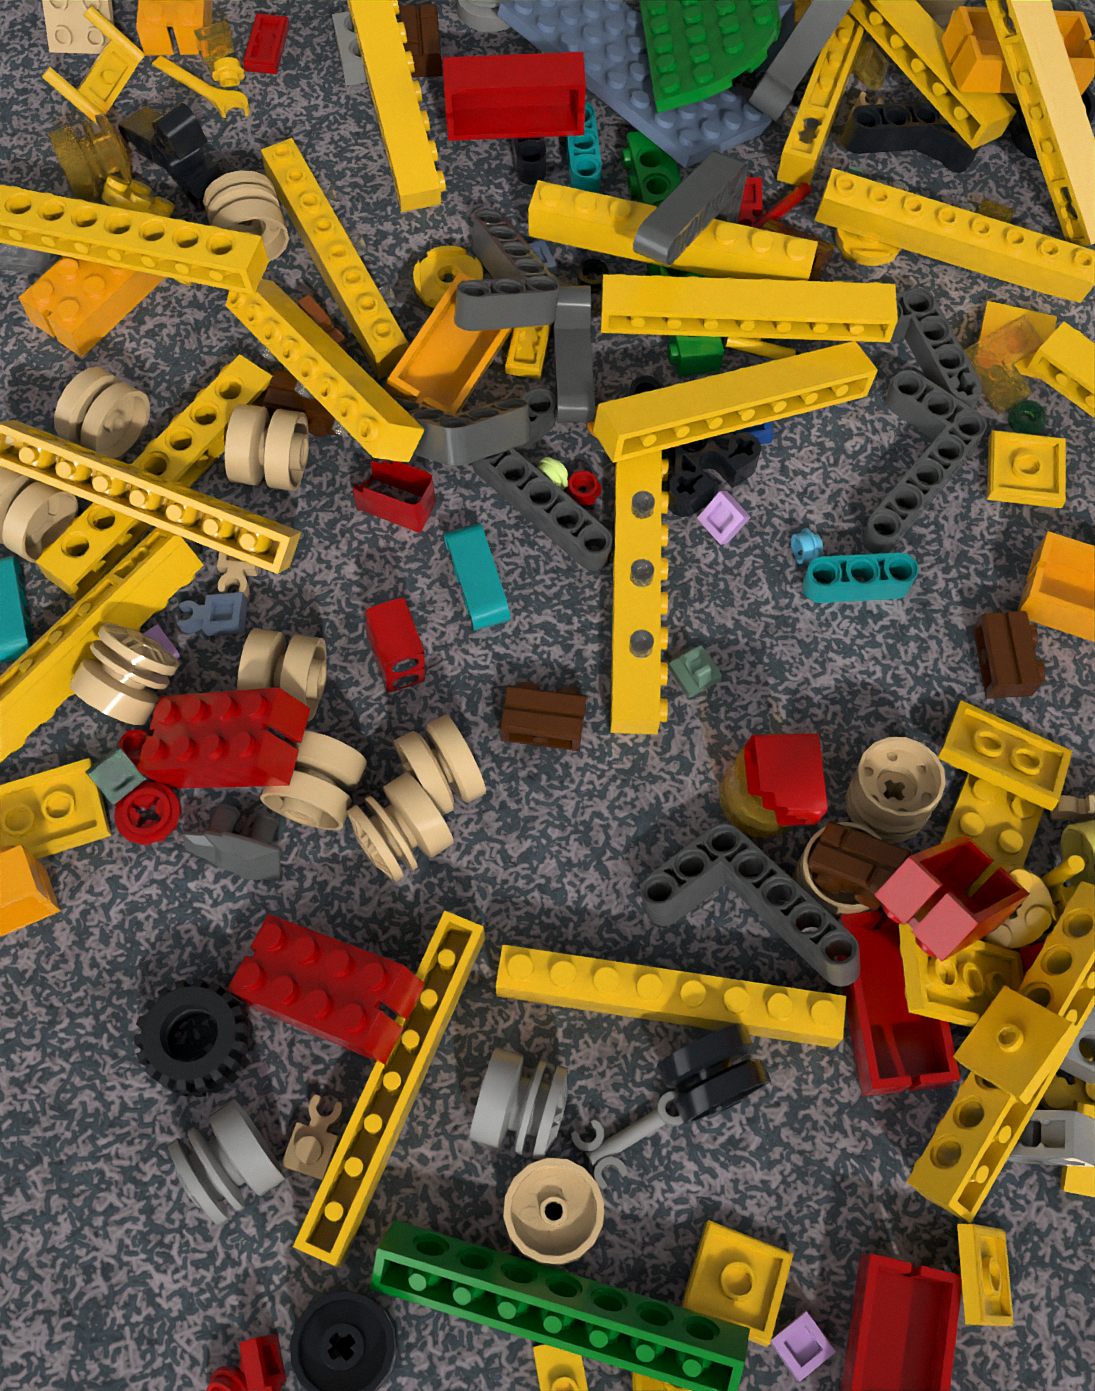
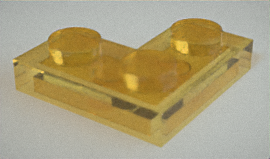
M1025 314L964 349L982 383L983 393L998 415L1032 394L1031 389L1014 364L1036 352L1044 342Z

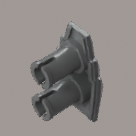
M219 804L215 809L207 830L203 832L184 831L183 833L184 847L187 851L207 859V861L224 870L231 871L246 880H280L281 878L280 848L271 845L276 832L279 830L280 823L271 815L263 813L256 815L248 837L233 833L236 824L241 818L239 810L229 804Z

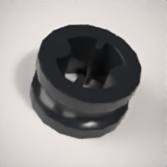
M597 259L583 261L577 271L578 285H590L592 294L601 292L603 274L609 275L608 267L604 262ZM589 273H597V279L590 280Z

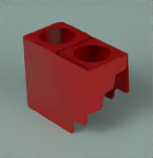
M392 460L393 464L383 461V464L371 461L372 475H370L367 482L363 480L360 486L356 483L352 490L356 509L421 533L436 504L432 475L399 461ZM375 479L422 498L416 504H409L370 490L368 487L371 481Z
M399 598L367 609L365 613L366 635L386 693L424 682L425 653L406 600ZM417 659L419 661L415 667L407 671H392V667L403 660ZM407 675L419 676L410 685L404 687L392 686L401 677Z
M819 733L752 734L744 747L748 793L752 796L762 797L763 808L775 812L776 822L779 826L816 825L828 809Z

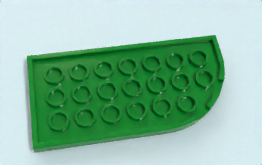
M640 0L653 92L658 113L714 96L732 87V79L744 71L752 73L768 57L767 49L772 42H777L780 34L781 17L778 1Z

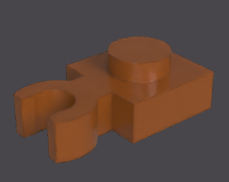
M310 294L297 301L298 306L345 352H348L347 348L342 344V342L346 341L345 337L337 328L333 327L330 317Z

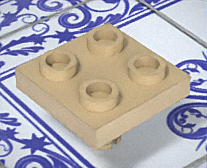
M42 0L49 52L100 54L105 45L110 42V39L87 20L83 14L92 5L114 25L111 0Z

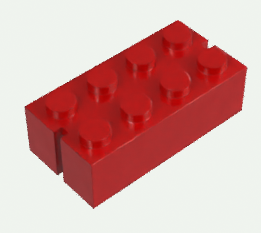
M583 52L443 57L448 141L584 135L586 80Z
M279 687L160 696L149 728L154 733L153 736L146 738L142 746L141 757L136 771L174 789L290 786L299 750L267 731V727L272 728L294 743H301L311 708Z
M964 834L909 856L874 896L883 904L882 909L890 919L898 924L905 925L908 923L913 928L911 932L916 936V943L926 954L931 957H937L943 962L996 930L1030 893L1002 867H999L970 897L966 891L995 860L967 834Z
M879 911L840 915L837 921L856 938L860 954V976L854 983L842 986L843 994L846 996V1010L862 1097L901 1093L907 1088L909 1092L947 1088L961 1080L957 1060L953 1057L955 1049L949 1022L908 1011V1002L905 997L906 985L903 958L900 953L899 924L890 919L886 913L880 918ZM837 956L838 962L848 959L847 956Z
M268 914L250 946V949L255 952L252 958L244 957L226 991H229L234 997L254 1010L385 1065L403 1027L378 1008L382 1002L399 1017L408 1020L425 983L403 964Z
M872 1253L861 1255L859 1257L840 1391H950L962 1293L961 1275L926 1266L912 1267V1263Z

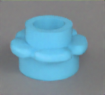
M804 528L801 530V533L792 536L791 548L798 564L810 563L822 555L823 544L818 534H814L808 528Z

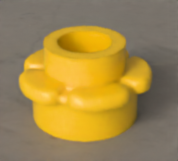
M225 57L218 59L214 63L215 71L212 73V78L214 81H219L222 87L238 86L240 80H243L245 77L240 61L235 58Z

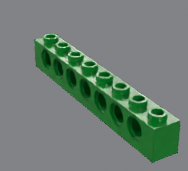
M640 131L627 133L626 148H621V161L623 169H629L630 174L627 176L629 195L636 196L637 201L635 202L659 206L681 184L676 160ZM647 263L648 276H697L705 278L704 275ZM669 335L671 343L667 344L668 361L670 365L676 364L678 376L721 370L724 354L721 337Z
M394 1220L379 1244L370 1289L688 1390L738 1391L746 1358L750 1328L405 1222Z

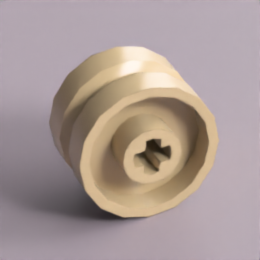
M100 367L87 368L72 379L59 398L54 414V428L60 438L120 461L143 436L150 417V401L145 393L126 382H121V379Z
M447 714L426 724V736L431 749L424 738L415 731H411L394 740L395 748L403 764L404 773L408 772L416 779L430 797L441 816L454 810V798L449 785L458 798L467 803L486 794V787L477 763L460 731Z
M545 1158L528 1164L513 1178L505 1195L503 1218L510 1241L522 1256L538 1264L560 1267L579 1260L594 1245L603 1226L604 1201L598 1183L585 1168L568 1159ZM552 1202L555 1207L559 1204L563 1210L561 1218L555 1221L548 1219L545 1215L546 1206Z

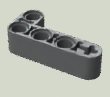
M561 285L559 288L556 315L553 322L557 423L594 422L595 393L590 333V285Z
M913 288L896 293L898 321L890 342L905 338L925 377L974 409L982 393V383L931 292L922 288Z

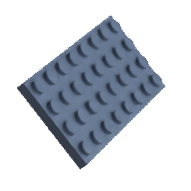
M509 0L500 3L497 16L543 53L583 52L586 88L684 168L706 159L713 151L720 153L759 136L771 127L773 120L750 104L748 99L742 96L734 86L707 99L658 113L653 92L642 14L631 9L623 0Z

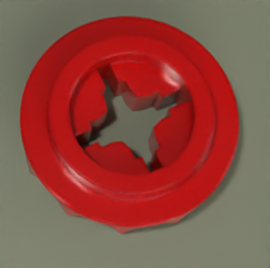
M144 782L129 788L120 797L115 808L114 819L118 831L130 843L134 842L148 847L151 843L164 842L166 836L172 831L177 830V822L182 813L178 798L170 788L157 782ZM156 804L154 811L161 820L153 821L148 819L145 824L141 825L143 818L135 807L149 810Z

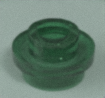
M1024 400L1014 405L1008 414V423L1016 433L1035 435L1042 430L1046 421L1043 407L1032 400ZM1022 417H1028L1032 422L1026 421Z

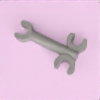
M674 1091L662 1095L658 1101L657 1109L604 1141V1129L596 1119L590 1122L592 1129L596 1133V1138L593 1142L585 1143L580 1139L576 1131L571 1133V1140L575 1148L585 1152L592 1167L595 1168L593 1177L601 1190L607 1188V1184L602 1177V1170L605 1167H615L621 1178L627 1175L624 1163L613 1156L665 1124L672 1127L683 1124L680 1115L672 1117L668 1115L665 1109L666 1104L676 1098L677 1095Z

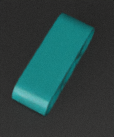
M585 102L584 135L564 136L571 188L599 193L602 163L594 107L590 103Z
M481 523L444 532V540L447 550H450L452 560L450 561L456 580L461 584L462 599L467 614L471 615L472 630L476 631L511 621L507 599Z
M906 553L822 556L810 562L802 582V590L809 600L817 603L899 599L908 594L918 575L919 567L916 560ZM891 574H898L904 580H898L894 578ZM853 576H860L864 578L866 582H860L856 580ZM817 577L823 578V579H825L828 583H827V584L819 583V582H817V581L815 580V578H817Z
M15 555L0 558V664L17 660L31 647L30 640L34 639L30 616L26 617L24 607L28 606L25 585L24 583L20 584L19 573H22V569Z

